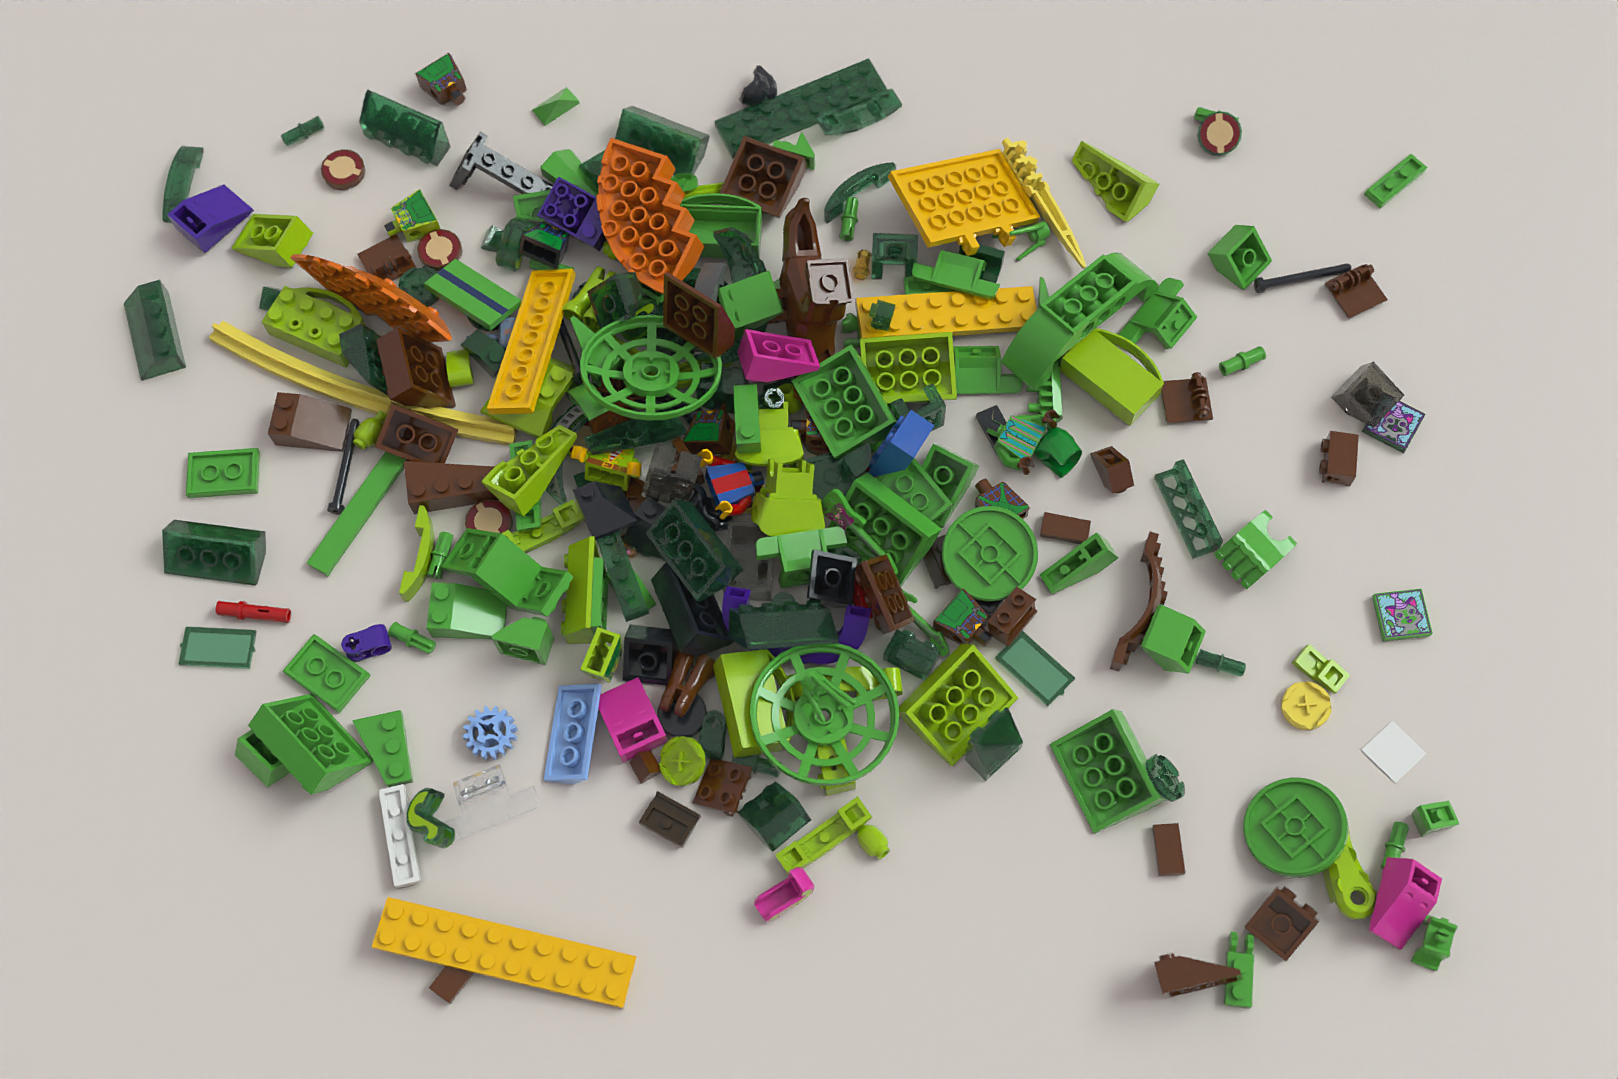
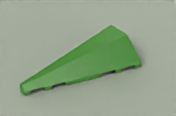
M570 149L554 151L540 166L542 176L550 182L555 183L559 176L573 185H579L581 189L597 197L599 184Z

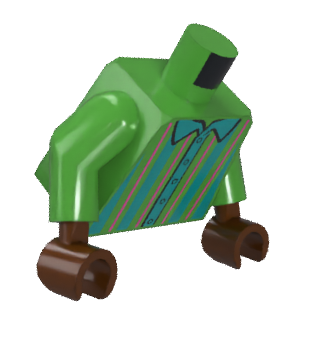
M1049 410L1045 414L1013 415L1010 416L1005 426L992 420L987 433L998 438L993 449L1004 467L1021 470L1024 475L1030 473L1028 466L1035 467L1031 457L1047 428L1045 425L1048 424L1050 428L1057 426L1056 421L1052 420L1060 418L1055 410Z

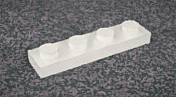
M402 784L379 790L394 887L397 889L421 883L413 829L408 818L409 805L406 787Z

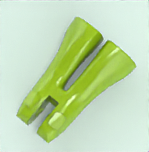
M597 266L578 295L564 304V316L568 320L575 316L579 321H583L584 325L589 329L600 330L604 322L608 301L617 285L619 274L609 271L605 277V268Z

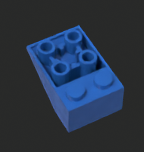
M912 410L909 411L906 417L901 415L867 464V467L870 468L868 473L876 477L906 470L935 425Z

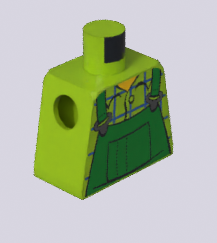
M420 189L392 206L391 211L395 220L384 225L389 237L402 232L407 242L419 240L430 231L440 229L439 223Z
M598 627L580 670L589 677L610 683L622 656L621 635Z

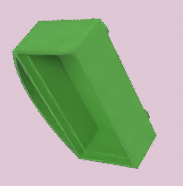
M720 193L700 194L682 200L680 206L687 208L695 220L689 232L697 235L704 245L700 257L732 258L724 246L727 244H722L715 234L720 233L739 236L749 247L754 259L760 260L761 206L739 196Z

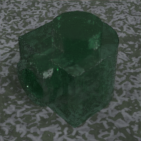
M878 300L877 304L872 303L869 316L872 317L871 326L877 330L889 331L896 305Z

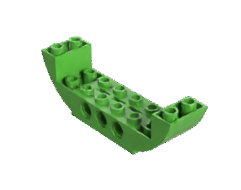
M1115 252L1101 255L1040 304L1039 308L1027 320L1011 342L1001 363L1035 391L1050 379L1056 360L1135 296L1144 302L1158 290V283L1121 253Z

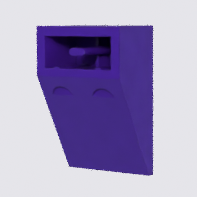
M558 176L537 216L599 252L604 245V241L607 240L601 227L602 224L597 209V197Z
M223 184L183 200L167 215L175 228L205 254L254 210Z

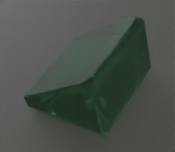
M492 225L485 234L481 249L499 253L502 248L504 230ZM508 232L502 254L506 253L512 234Z
M263 286L259 308L268 311L282 289Z

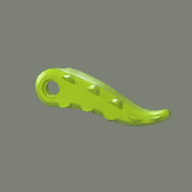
M1348 828V839L1343 852L1330 867L1323 871V876L1331 903L1335 902L1339 911L1346 917L1360 920L1372 915L1374 912L1377 892L1369 881L1368 874L1363 871L1357 859ZM1353 891L1360 892L1363 895L1364 902L1362 905H1356L1351 901L1350 895Z

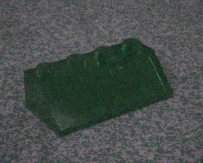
M367 90L365 92L359 119L363 134L371 140L381 141L389 148H397L407 156H415L425 164L431 163L438 167L451 147L443 122L373 91Z
M635 106L622 109L615 136L617 140L668 156L676 169L674 175L677 173L695 174L705 156L710 138L708 134Z
M160 279L137 286L124 302V308L140 379L143 381L186 368L169 292Z
M673 499L645 533L698 602L729 586L743 570L692 502Z
M175 519L162 530L165 574L255 586L258 584L266 555L265 531Z
M808 600L806 604L787 601L784 602V605L778 606L774 603H762L761 607L740 604L738 608L729 609L728 637L747 650L839 643L830 609L822 605L821 601Z

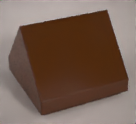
M651 750L638 752L629 762L640 784L661 773L659 764Z

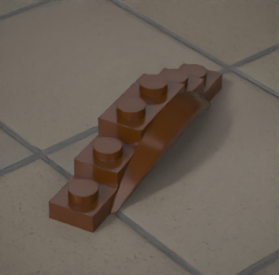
M1151 531L1147 537L1141 561L1147 564L1150 591L1148 606L1137 624L1119 638L1109 668L1115 671H1119L1122 664L1127 665L1130 651L1135 652L1137 646L1142 645L1143 638L1147 633L1157 606L1164 605L1168 594L1167 591H1164L1166 582L1161 581L1164 567H1161L1162 558L1158 557L1161 543L1157 542L1159 534Z

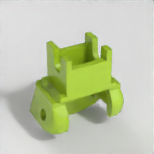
M783 402V409H759L761 452L738 454L736 448V462L744 463L746 469L752 471V465L768 467V458L775 459V462H780L783 465L789 464V467L799 468L800 460H804V452L799 431L789 427L788 402Z
M768 458L766 488L761 487L760 492H756L751 508V521L756 523L759 529L769 536L825 529L822 500L816 494H812L815 465L807 463L806 460H800L799 468L782 467V463Z

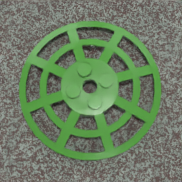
M638 315L612 322L595 333L582 351L580 371L583 384L588 393L608 410L633 419L666 420L688 414L701 407L712 397L721 380V356L717 359L710 356L714 368L700 370L697 360L690 353L696 346L687 342L682 347L671 341L656 339V327L666 328L663 326V316ZM647 327V338L632 340L620 345L613 338V335L628 329ZM605 341L613 351L605 359L603 367L599 368L588 365L593 352ZM647 346V351L639 352L632 356L627 352L633 348ZM656 346L670 349L676 353L670 357L665 353L656 351ZM617 357H620L625 362L623 371L610 370L612 363ZM685 358L693 372L679 373L677 363ZM653 372L656 375L649 376L646 373ZM588 373L601 376L605 388L611 395L602 398L590 385ZM714 376L713 384L705 395L699 400L690 397L697 389L701 378ZM609 378L623 380L626 388L617 392L611 385ZM693 380L685 393L675 389L679 381ZM635 393L646 397V404L633 402L626 399V397ZM668 394L675 398V400L667 403L655 404V397ZM620 401L630 407L646 410V412L624 409L612 403ZM680 403L688 405L673 411L655 413V410L670 408Z
M811 642L792 647L779 654L762 671L754 686L750 701V722L757 745L764 756L777 769L800 782L819 786H835L862 778L883 761L896 738L899 726V706L892 683L884 671L871 658L846 645L834 642ZM817 652L840 655L835 669L829 667L805 669L800 656ZM849 658L865 667L877 679L880 685L866 691L858 680L845 673ZM791 660L796 674L783 683L777 694L763 688L771 674L783 663ZM814 669L821 675L823 674V676H831V683L838 688L841 680L845 681L860 695L853 698L856 701L855 705L845 700L849 704V707L845 708L825 690L818 696L815 693L812 694L821 711H825L830 715V720L824 723L818 720L816 712L805 694L801 695L797 703L784 698L786 692L797 682H800L804 689L805 687L801 681ZM883 694L887 697L890 709L889 732L874 729L875 710L872 700ZM759 697L773 703L771 719L774 732L763 736L760 734L757 721ZM862 705L866 707L867 727L853 723V710ZM780 707L793 712L794 725L781 729L779 722ZM848 733L863 736L860 743L847 753L841 741ZM799 734L805 741L809 742L805 754L796 750L787 741V738ZM870 739L885 742L877 757L864 769L858 771L852 759L864 750ZM779 741L789 754L802 761L798 773L789 770L770 753L766 745ZM818 746H832L838 756L833 759L814 758ZM842 764L849 776L831 780L807 777L811 765L829 767Z

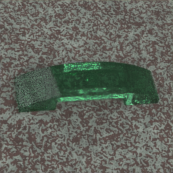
M891 88L873 95L872 101L839 113L833 109L815 116V119L825 135H841L863 129L881 121L901 108L902 103Z
M181 146L177 151L170 166L165 186L162 212L163 222L172 223L167 214L188 198L195 168H200L204 152L203 147Z
M890 162L874 165L857 172L844 181L827 201L824 208V221L828 224L844 213V202H846L848 197L855 196L872 183L878 189L890 181L888 175L890 171L896 170V164Z

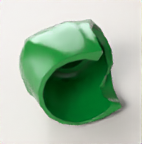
M1055 427L1045 433L1033 453L1041 463L1050 468L1058 477L1063 478L1076 466L1081 458L1082 450L1075 442L1073 436L1066 430Z

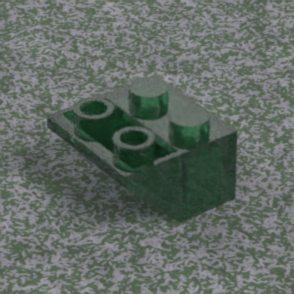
M776 781L765 787L762 793L753 800L748 801L737 812L759 840L772 852L811 821L799 800Z

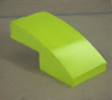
M1310 644L1305 645L1292 662L1306 676L1334 694L1337 693L1350 676L1333 659L1327 660Z

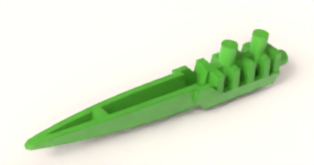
M1042 277L1039 279L1038 308L1042 302L1049 298L1047 286ZM1060 359L1054 362L1050 379L1034 391L1026 385L1027 392H1037L1038 394L1037 404L1028 403L1027 412L1045 414L1049 410H1055L1060 417L1052 419L1056 423L1063 419Z

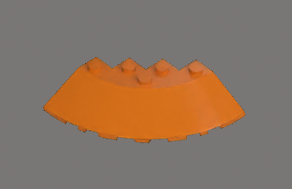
M610 138L601 161L602 169L597 180L599 186L596 201L604 236L616 258L631 275L652 290L664 295V274L668 272L682 281L695 267L704 249V245L697 235L689 232L695 220L687 208L680 206L685 193L677 182L671 180L676 169L668 156Z
M292 254L290 257L325 289L342 296L347 301H351L367 316L377 315L392 329L397 327L404 329L428 342H446L452 339L445 321L439 317L440 314L432 307H426L417 299L399 289L390 279L385 278L383 280L353 266L342 265L311 255Z

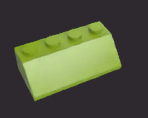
M589 536L569 545L568 554L564 555V567L568 568L567 571L574 576L566 591V599H562V613H565V621H561V636L565 637L567 644H591L594 637L591 629L593 558H600V552L594 536Z

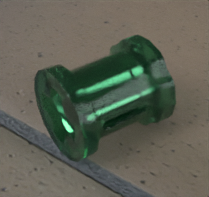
M776 387L758 394V406L760 409L778 408L784 402L783 392Z

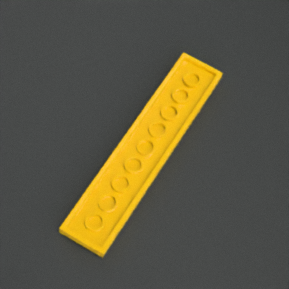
M391 897L386 899L372 944V948L622 1009H624L637 959L633 955Z

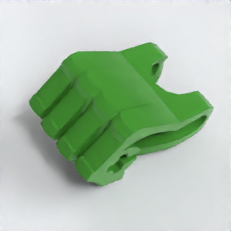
M1267 510L1261 512L1214 553L1218 560H1225L1222 566L1227 571L1231 568L1234 570L1230 574L1235 580L1242 579L1240 583L1245 589L1252 586L1297 544L1291 536L1282 541L1274 540L1269 536L1267 524L1273 517Z

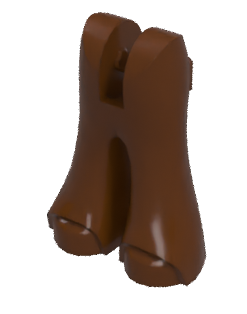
M678 649L673 659L670 679L660 700L659 709L669 712L674 701H676L674 715L683 717L700 689L706 682L715 677L713 664L716 661L706 654L698 656L696 661L695 655L681 653ZM694 666L686 684L683 686L686 676Z

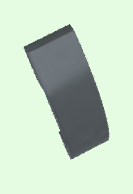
M704 263L694 289L716 302L719 286H724L727 264ZM698 347L692 350V352H704Z

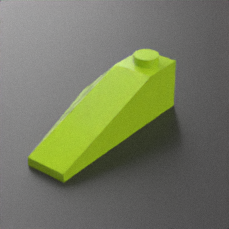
M1084 141L1080 142L1071 159L1083 177L1094 187L1097 196H1100L1106 203V208L1125 222H1129L1150 203L1159 186L1158 182Z
M558 425L536 439L535 444L524 451L522 448L517 451V456L506 463L503 460L497 464L481 481L482 484L507 508L524 517L541 498L577 439V433Z

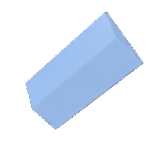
M601 684L559 686L544 781L566 784L587 781Z

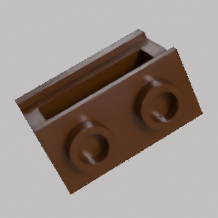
M1330 431L1327 438L1322 439L1320 451L1324 453V459L1320 461L1319 465L1322 483L1328 477V481L1331 483L1351 486L1356 478L1358 434Z
M1016 587L987 621L989 633L993 635V638L1009 647L1037 614L1035 609L1036 598Z

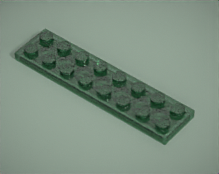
M868 58L779 94L757 106H749L714 121V125L733 159L744 136L770 144L775 140L782 139L887 96L888 89Z

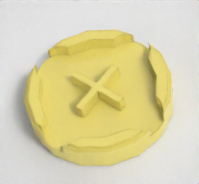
M1314 682L1294 683L1285 691L1281 699V710L1284 718L1292 726L1300 730L1310 731L1319 728L1328 720L1332 712L1329 694L1322 686Z

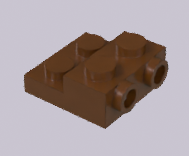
M1277 886L1244 928L1284 961H1287L1319 923V919L1315 917L1318 912L1310 905L1305 903L1301 906L1294 900L1297 895L1289 888L1284 886L1280 889Z

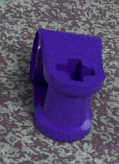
M376 624L367 629L348 634L341 642L342 649L353 662H360L374 656L383 655L392 649L386 626L383 624Z

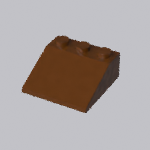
M744 136L720 190V194L745 198L761 206L763 213L780 218L807 169L805 158Z
M666 272L664 274L663 326L717 359L734 345L735 327L722 305Z
M398 327L376 340L378 354L383 367L382 372L387 384V394L390 400L405 406L453 408L456 406L448 380L442 347Z
M887 554L861 562L855 567L856 580L860 586H863L866 593V604L869 608H872L875 614V625L878 630L882 631L883 635L915 621Z

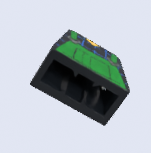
M540 223L522 234L519 254L557 270L566 254L570 234L557 227Z

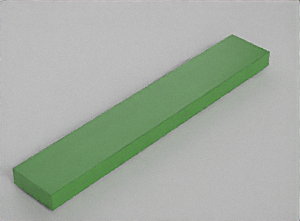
M385 451L307 561L308 566L329 576L403 471L405 459Z

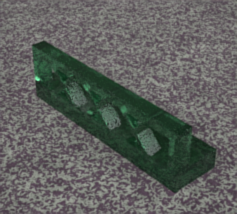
M1179 460L1175 462L1173 469L1158 473L1154 478L1191 557L1194 559L1217 551L1222 545L1223 539L1185 460ZM1174 476L1177 482L1176 488L1172 489L1165 486L1163 479ZM1175 495L1185 499L1187 503L1185 510L1174 505L1173 499ZM1184 516L1195 520L1197 524L1195 530L1184 526L1182 522ZM1194 536L1203 539L1207 547L1196 551L1192 543Z

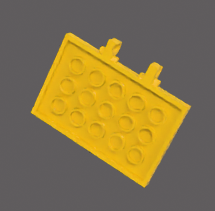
M1000 149L890 171L888 175L892 186L928 248L957 241L958 245H962L966 255L970 256L974 255L980 247L976 237L990 233L998 235V240L1003 247H1008L1016 239L1015 235H1009L1010 231H1014L1013 228L1037 223L1040 219L1039 213Z

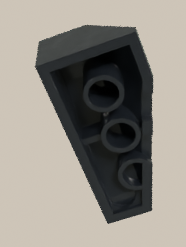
M648 496L634 513L638 523L628 527L622 541L623 545L632 548L633 551L649 558L653 556L669 562L674 561L711 573L716 571L727 556L724 550L667 507Z

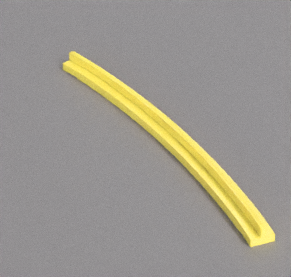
M223 320L219 325L216 323L212 325L214 331L209 336V339L238 357L291 383L335 401L373 414H377L379 410L385 414L387 413L392 401L387 392L349 380L297 359L248 335ZM405 406L457 428L456 436L509 445L516 441L518 429L491 417L443 407Z

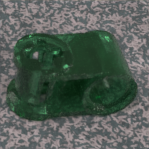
M717 710L709 711L704 716L698 743L705 753V758L722 760L725 750L727 724L724 715ZM715 719H718L720 724L712 728L710 723H714Z

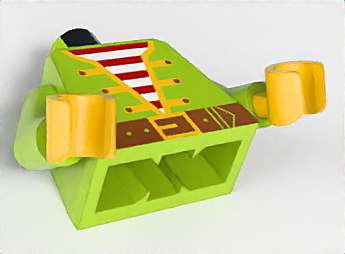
M620 440L617 444L606 441L598 448L588 452L584 447L573 446L570 458H575L585 464V480L619 486L624 491H627L631 476L636 479L642 476V464L635 458V450L625 440Z

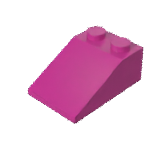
M745 329L737 351L745 379L753 382H772L818 371L820 368L811 340Z

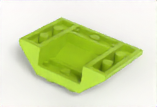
M550 357L533 413L489 414L487 406L490 397L480 410V413L539 438L546 434L553 424L552 412L569 388L572 389L580 385V383H576L573 379L572 373L574 369L572 365Z

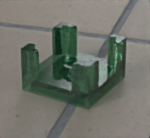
M873 233L871 279H882L883 264L905 265V277H912L913 265L917 263L918 235Z
M932 383L923 388L930 402H927V404L914 412L935 425L932 429L934 431L944 426L946 404ZM902 398L891 402V408L897 417L895 418L896 420L901 415L907 416L909 409Z

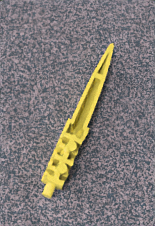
M1009 138L1004 139L1002 145L1005 149L1002 153L1028 197H1030L1043 219L1066 250L1082 268H1086V263L1077 241L1059 206L1051 195L1049 185L1046 181H1041L1043 177L1041 173L1035 174L1038 168L1036 158L1031 156L1025 157L1027 143L1023 140L1011 143Z

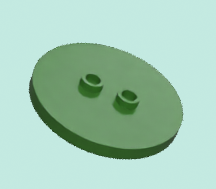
M997 506L977 507L959 516L949 527L942 545V563L948 579L959 591L964 588L973 599L983 602L1002 601L1007 599L1016 587L1022 590L1031 580L1038 562L1037 541L1029 525L1014 512Z
M1292 777L1272 782L1253 797L1244 816L1243 831L1250 852L1263 867L1280 876L1303 878L1326 870L1339 858L1348 839V819L1343 805L1330 789L1314 780Z

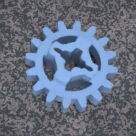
M484 706L483 713L475 710L476 717H468L471 724L463 726L464 730L468 732L463 735L465 741H469L466 746L469 750L473 749L472 753L476 757L481 753L483 760H486L488 755H491L496 760L497 753H501L503 756L506 755L504 750L506 747L513 749L510 741L517 740V736L512 732H516L518 728L513 724L515 721L513 717L508 716V712L505 709L499 713L497 706H494L492 711L487 706ZM504 724H505V726H506V735H505V736L502 734V729L504 728V726H503ZM484 729L490 732L494 731L497 736H495L494 734H486ZM475 730H478L479 735L476 738L477 742L475 741Z

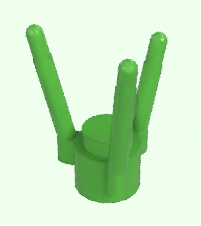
M1045 221L1009 232L1011 236L1027 232L1029 240L1036 242L1016 258L1017 261H1020L1038 247L1046 244L1045 239L1050 237V230ZM993 234L992 238H998V235Z
M816 669L810 671L801 681L805 687L802 692L808 697L822 723L826 719L812 694L815 693L818 696L825 690L845 708L849 707L845 700L852 705L856 704L853 698L828 681Z

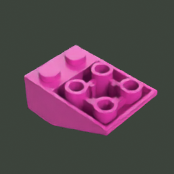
M638 677L600 694L598 709L623 763L633 759L638 752L653 750L668 741Z
M1387 857L1382 871L1379 891L1376 895V904L1370 920L1369 931L1397 949L1402 950L1437 903L1442 878L1414 859Z

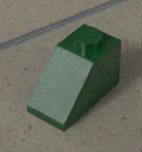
M477 329L461 346L493 378L499 372L505 350L494 339Z

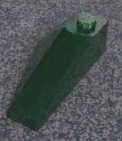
M673 408L655 410V413L673 411ZM678 417L666 420H639L632 418L583 439L591 454L598 455L662 446L679 437H683L687 431Z

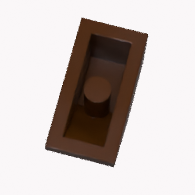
M1110 446L1090 453L1103 485L1110 492L1122 493L1127 488L1134 486L1130 461L1115 448Z

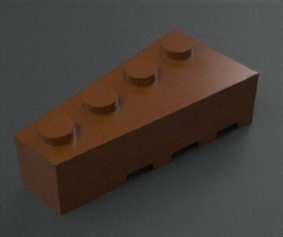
M404 461L408 504L413 513L418 514L420 505L425 506L427 512L474 505L485 499L499 501L481 482L495 466Z

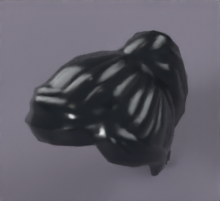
M757 65L753 71V81L747 87H744L739 98L741 104L757 106L766 100L774 101L776 99L778 91L774 78L762 66Z
M693 485L694 494L688 502L686 511L689 525L696 528L702 527L711 532L727 530L731 527L733 517L727 516L725 519H721L718 511L715 510L716 505L713 498L707 497L706 491L702 486Z

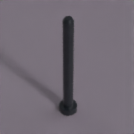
M1346 263L1266 280L1258 277L1254 279V288L1256 293H1264L1267 288L1346 273L1351 270V265Z
M562 319L559 334L574 369L572 376L576 383H583L580 359L564 319Z
M355 418L350 421L333 502L329 503L327 511L332 514L341 515L345 509L342 501L355 447L353 443L355 439L354 432L360 424L359 420Z

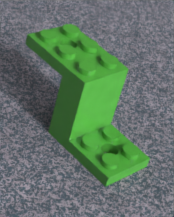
M470 528L464 531L441 566L449 573L472 577L510 609L546 617L555 610L558 600L568 590L569 583L574 577L568 571L542 567L502 533Z

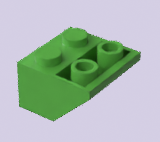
M1158 605L1152 616L1147 633L1143 638L1141 648L1165 671L1189 674L1206 631L1195 619L1166 606Z

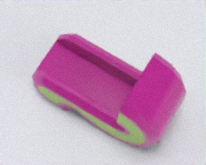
M796 867L789 871L788 878L760 894L754 900V905L764 921L771 922L780 917L784 911L793 908L811 895L814 891V884L804 868Z

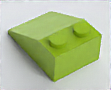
M253 214L231 248L236 252L276 267L292 268L296 263L290 257L292 254H301L308 245L313 232L298 216Z

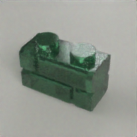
M897 629L883 653V660L925 681L934 669L940 657V651L937 650L938 647L930 641L923 643L917 640L916 635L908 630H903L902 632Z

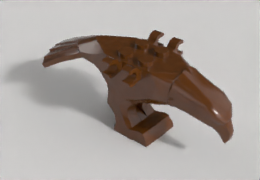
M801 198L795 208L791 209L786 215L783 226V265L779 278L780 289H776L779 300L783 302L784 311L767 323L777 324L785 322L788 336L811 340L818 362L821 363L835 354L837 321L845 316L847 303H851L854 300V291L848 258H821L816 223L809 206L810 200L808 198ZM793 385V398L804 404Z

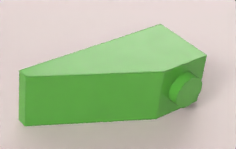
M757 384L735 385L733 387L738 454L761 452Z
M1096 532L1042 572L1040 577L1049 591L1054 594L1101 572L1119 557L1109 542Z

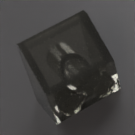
M1373 361L1360 366L1331 398L1346 414L1371 427H1375L1404 397V394Z

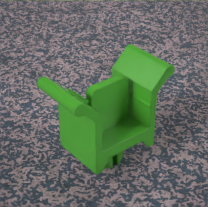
M1427 915L1423 920V925H1426L1427 928L1422 946L1416 949L1411 962L1437 971L1441 961L1450 957L1451 944L1458 926L1449 923V920L1446 918L1438 919Z

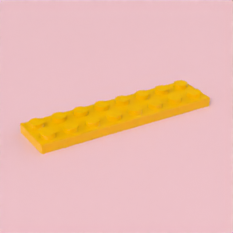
M574 269L535 270L531 272L487 406L489 414H530L534 412L563 319V306L568 302L576 277Z
M1032 286L999 288L996 296L992 299L960 291L862 297L855 300L861 339L952 332V336L1019 331L1037 310Z

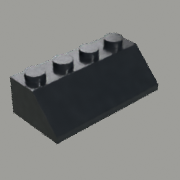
M666 561L653 576L651 582L679 651L684 654L701 656L731 645L734 640L726 628L723 614L704 570Z

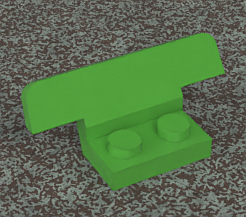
M940 250L935 268L918 263L913 265L912 277L914 280L975 296L992 299L996 296L1000 284L980 279L981 272L985 271L987 264L984 260Z
M1166 278L1158 286V290L1148 298L1122 329L1119 335L1136 344L1145 332L1154 333L1166 349H1172L1197 319L1196 314L1184 298L1176 296L1183 288V282L1174 278Z
M953 346L957 394L1018 393L1022 390L1023 381L1015 374H1001L999 346Z
M841 527L760 538L755 542L756 560L779 557L781 571L778 582L781 588L806 585L809 581L812 550L827 552V549L846 547L847 540Z

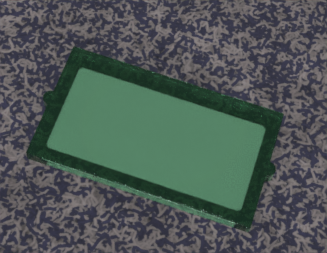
M186 627L183 643L180 644L179 665L250 669L252 655L256 651L254 644L257 631Z
M1024 631L1018 635L1009 647L1006 646L995 657L1004 668L1046 706H1049L1059 695H1064V690L1075 680L1072 674Z

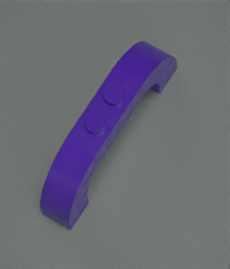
M727 586L723 595V620L731 636L747 650L767 649L775 658L792 647L811 642H834L857 650L866 637L872 609L847 605L844 624L841 629L832 635L817 636L772 629L758 623L750 611V589ZM824 652L808 653L800 656L803 664H830L838 662L840 657L838 654Z

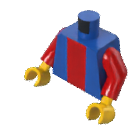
M703 449L697 454V457L702 458L698 465L699 467L709 466L706 467L705 479L716 505L715 510L718 511L721 519H725L727 516L742 515L752 504L755 494L754 487L764 484L761 471L748 474L744 463H737L736 461L713 456L711 451Z

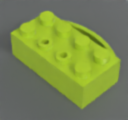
M284 286L261 321L269 335L347 368L369 332L360 313L349 301L331 291L310 287L292 289ZM318 298H324L335 301L348 308L351 312L348 313L344 310H341L336 305Z
M1098 328L1094 329L1073 346L1062 358L1060 372L1129 426L1160 396L1164 385L1157 366L1139 346L1123 336ZM1118 347H1120V348L1126 350L1127 352H1129L1130 354H1132L1135 358H1137V359L1142 363V365H1143L1145 368H1143L1140 364H1138L1136 361H1134L1131 357H1129L1127 354H1125L1123 351H1121Z
M767 649L721 654L713 664L734 758L763 754L756 743L751 729L750 701L760 674L775 659ZM781 666L771 674L763 688L777 694L774 677L780 687L788 680ZM791 687L784 695V698L795 702ZM759 697L757 721L760 734L763 736L774 732L771 719L773 703ZM780 707L779 722L781 729L794 725L793 712L786 710L787 720L785 726ZM779 741L766 745L770 753L779 752L784 748Z

